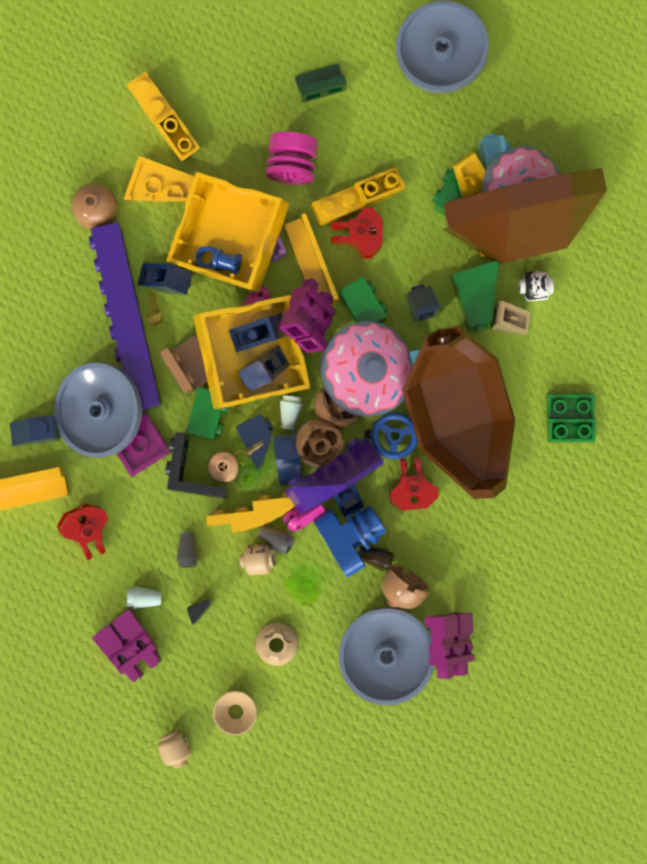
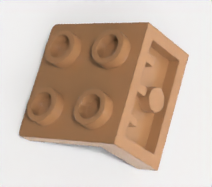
M197 335L171 351L166 348L160 352V355L186 395L191 394L198 387L208 383Z

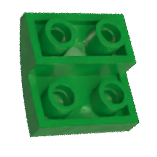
M547 393L546 418L548 442H595L594 393Z

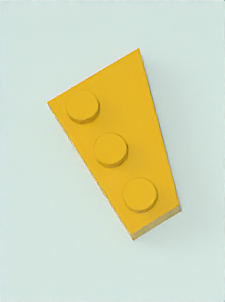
M139 156L123 200L186 202L195 176Z

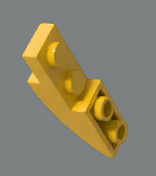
M146 71L127 84L128 89L138 101L142 110L181 162L200 149L195 139L176 112L172 110Z
M397 167L356 182L350 188L312 202L311 208L320 226L337 219L340 221L361 212L363 208L372 207L404 190L406 186Z
M282 493L281 498L272 499L271 495L257 496L258 501H253L254 511H249V507L235 508V513L226 514V510L211 511L212 516H206L207 526L231 524L232 533L246 531L280 518L295 506L286 493Z

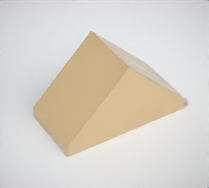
M499 301L495 306L492 330L527 335L531 312L507 302Z

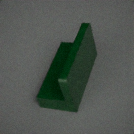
M338 64L295 76L302 103L346 91L347 83L345 76L341 74Z

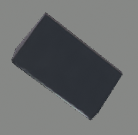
M210 598L187 607L192 626L211 607L214 599Z

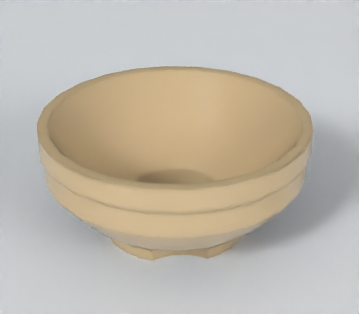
M281 622L270 623L264 626L257 634L255 642L256 651L259 657L267 664L273 666L284 665L290 662L297 653V635L287 624ZM273 638H280L283 641L284 647L281 651L273 652L270 649L269 643Z
M230 691L223 694L217 700L213 710V718L217 727L229 735L246 733L252 728L257 717L255 702L248 694L241 691ZM234 704L240 705L243 709V715L239 718H233L229 714V708Z

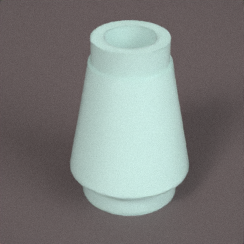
M283 395V399L280 400L281 428L295 429L303 403H301L302 397Z
M137 586L127 590V607L139 609L161 605V591Z

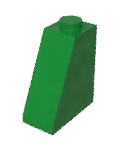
M497 260L452 274L450 278L467 331L474 329V332L483 331L488 328L487 325L493 320L499 266Z

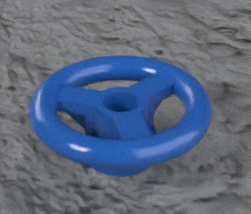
M394 412L383 415L376 421L371 433L374 448L380 455L388 459H401L413 452L418 442L411 419L401 413ZM389 420H400L407 424L408 427L400 430L396 427L390 428L384 423ZM379 430L385 433V441L390 445L389 451L384 449L379 442ZM392 432L398 433L399 439L392 440L390 434ZM411 433V441L407 448L397 452V446L402 443L404 436Z

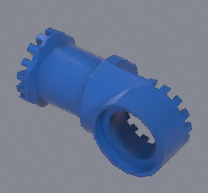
M209 246L201 247L196 252V262L204 268L217 271L223 269L231 271L235 275L240 271V264H242L241 254H227L221 249ZM206 251H211L213 254V260L209 264H204L202 261V255Z

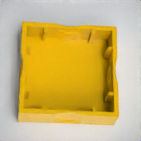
M196 172L185 203L184 216L176 230L166 262L260 293L289 203L282 198L253 189L239 188L225 180ZM209 246L221 249L227 254H241L242 264H240L239 273L235 275L231 271L223 269L217 271L200 266L195 258L197 250L201 247ZM206 251L202 255L204 264H209L213 260L211 251Z
M290 295L193 316L213 409H221L260 398L310 388L304 356L295 339L285 336L236 353L229 332L230 329L278 313H282L283 316L284 312L289 310ZM279 345L290 366L273 381L250 392L247 386L242 383L238 371Z

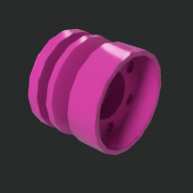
M276 132L271 134L268 152L274 157L267 159L269 167L266 168V177L270 180L290 185L312 183L314 181V173L312 172L315 171V164L310 160H314L317 156L318 140L309 135L296 132Z

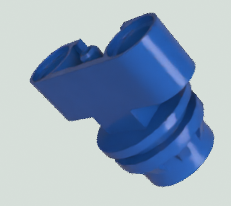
M371 505L365 509H355L353 511L354 516L347 513L346 517L349 522L344 525L341 524L332 509L313 520L347 578L366 567L356 548L363 544L367 550L370 549L369 543L372 542L375 545L378 543L381 535L387 532Z

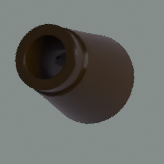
M361 546L359 550L364 563L381 571L387 570L392 564L394 552L389 551V548L371 547L367 550L364 546Z

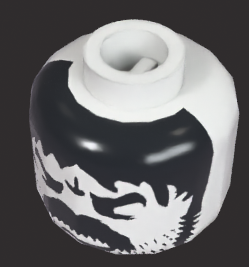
M527 271L524 273L523 280H519V293L524 294V298L527 301L547 300L554 291L553 277L549 276L547 271Z

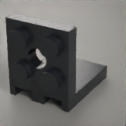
M176 432L175 437H171L169 451H172V459L167 461L165 475L169 476L167 489L175 492L228 499L229 490L226 488L183 482L190 437L185 433Z

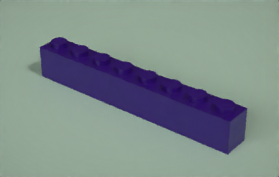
M118 222L91 228L92 236H89L91 249L96 250L97 254L94 264L97 273L101 272L102 276L99 286L102 295L106 294L107 298L104 308L106 316L111 317L113 326H109L112 340L116 339L118 348L114 349L116 360L121 362L123 371L135 383L140 394L142 411L162 406L122 228Z

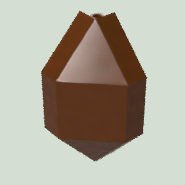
M598 168L568 172L443 203L445 217L448 222V227L443 230L492 261L497 260L498 264L567 249L607 192L603 170Z
M459 326L439 329L425 338L402 389L419 447L423 454L472 498H495L507 486L515 427V416L500 364L495 355Z

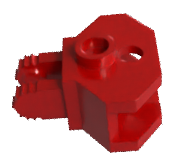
M363 208L355 219H350V222L331 223V228L334 230H349V236L331 237V243L349 244V247H354L363 259H372L382 247L383 219L374 208Z
M415 457L414 459L416 476H407V461L405 458L400 459V483L389 493L390 503L402 511L426 509L439 498L438 488L426 481L425 476L422 475L420 457ZM412 496L417 497L418 501L416 504L411 502Z
M85 503L63 513L56 526L59 534L63 538L76 541L80 545L87 561L92 559L91 551L87 546V543L91 541L95 542L96 549L100 555L106 552L100 538L103 537L101 531L108 520L104 509Z

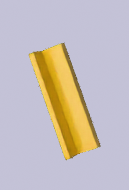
M302 213L300 219L284 224V228L304 280L315 279L319 283L317 292L329 293L333 297L331 305H336L339 302L338 295L307 215Z
M61 467L0 479V510L68 496L64 468Z

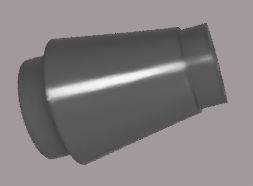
M266 524L263 525L258 534V537L262 538L279 554L283 553L286 555L295 541L291 533Z
M180 533L176 557L178 567H197V561L200 559L194 533Z

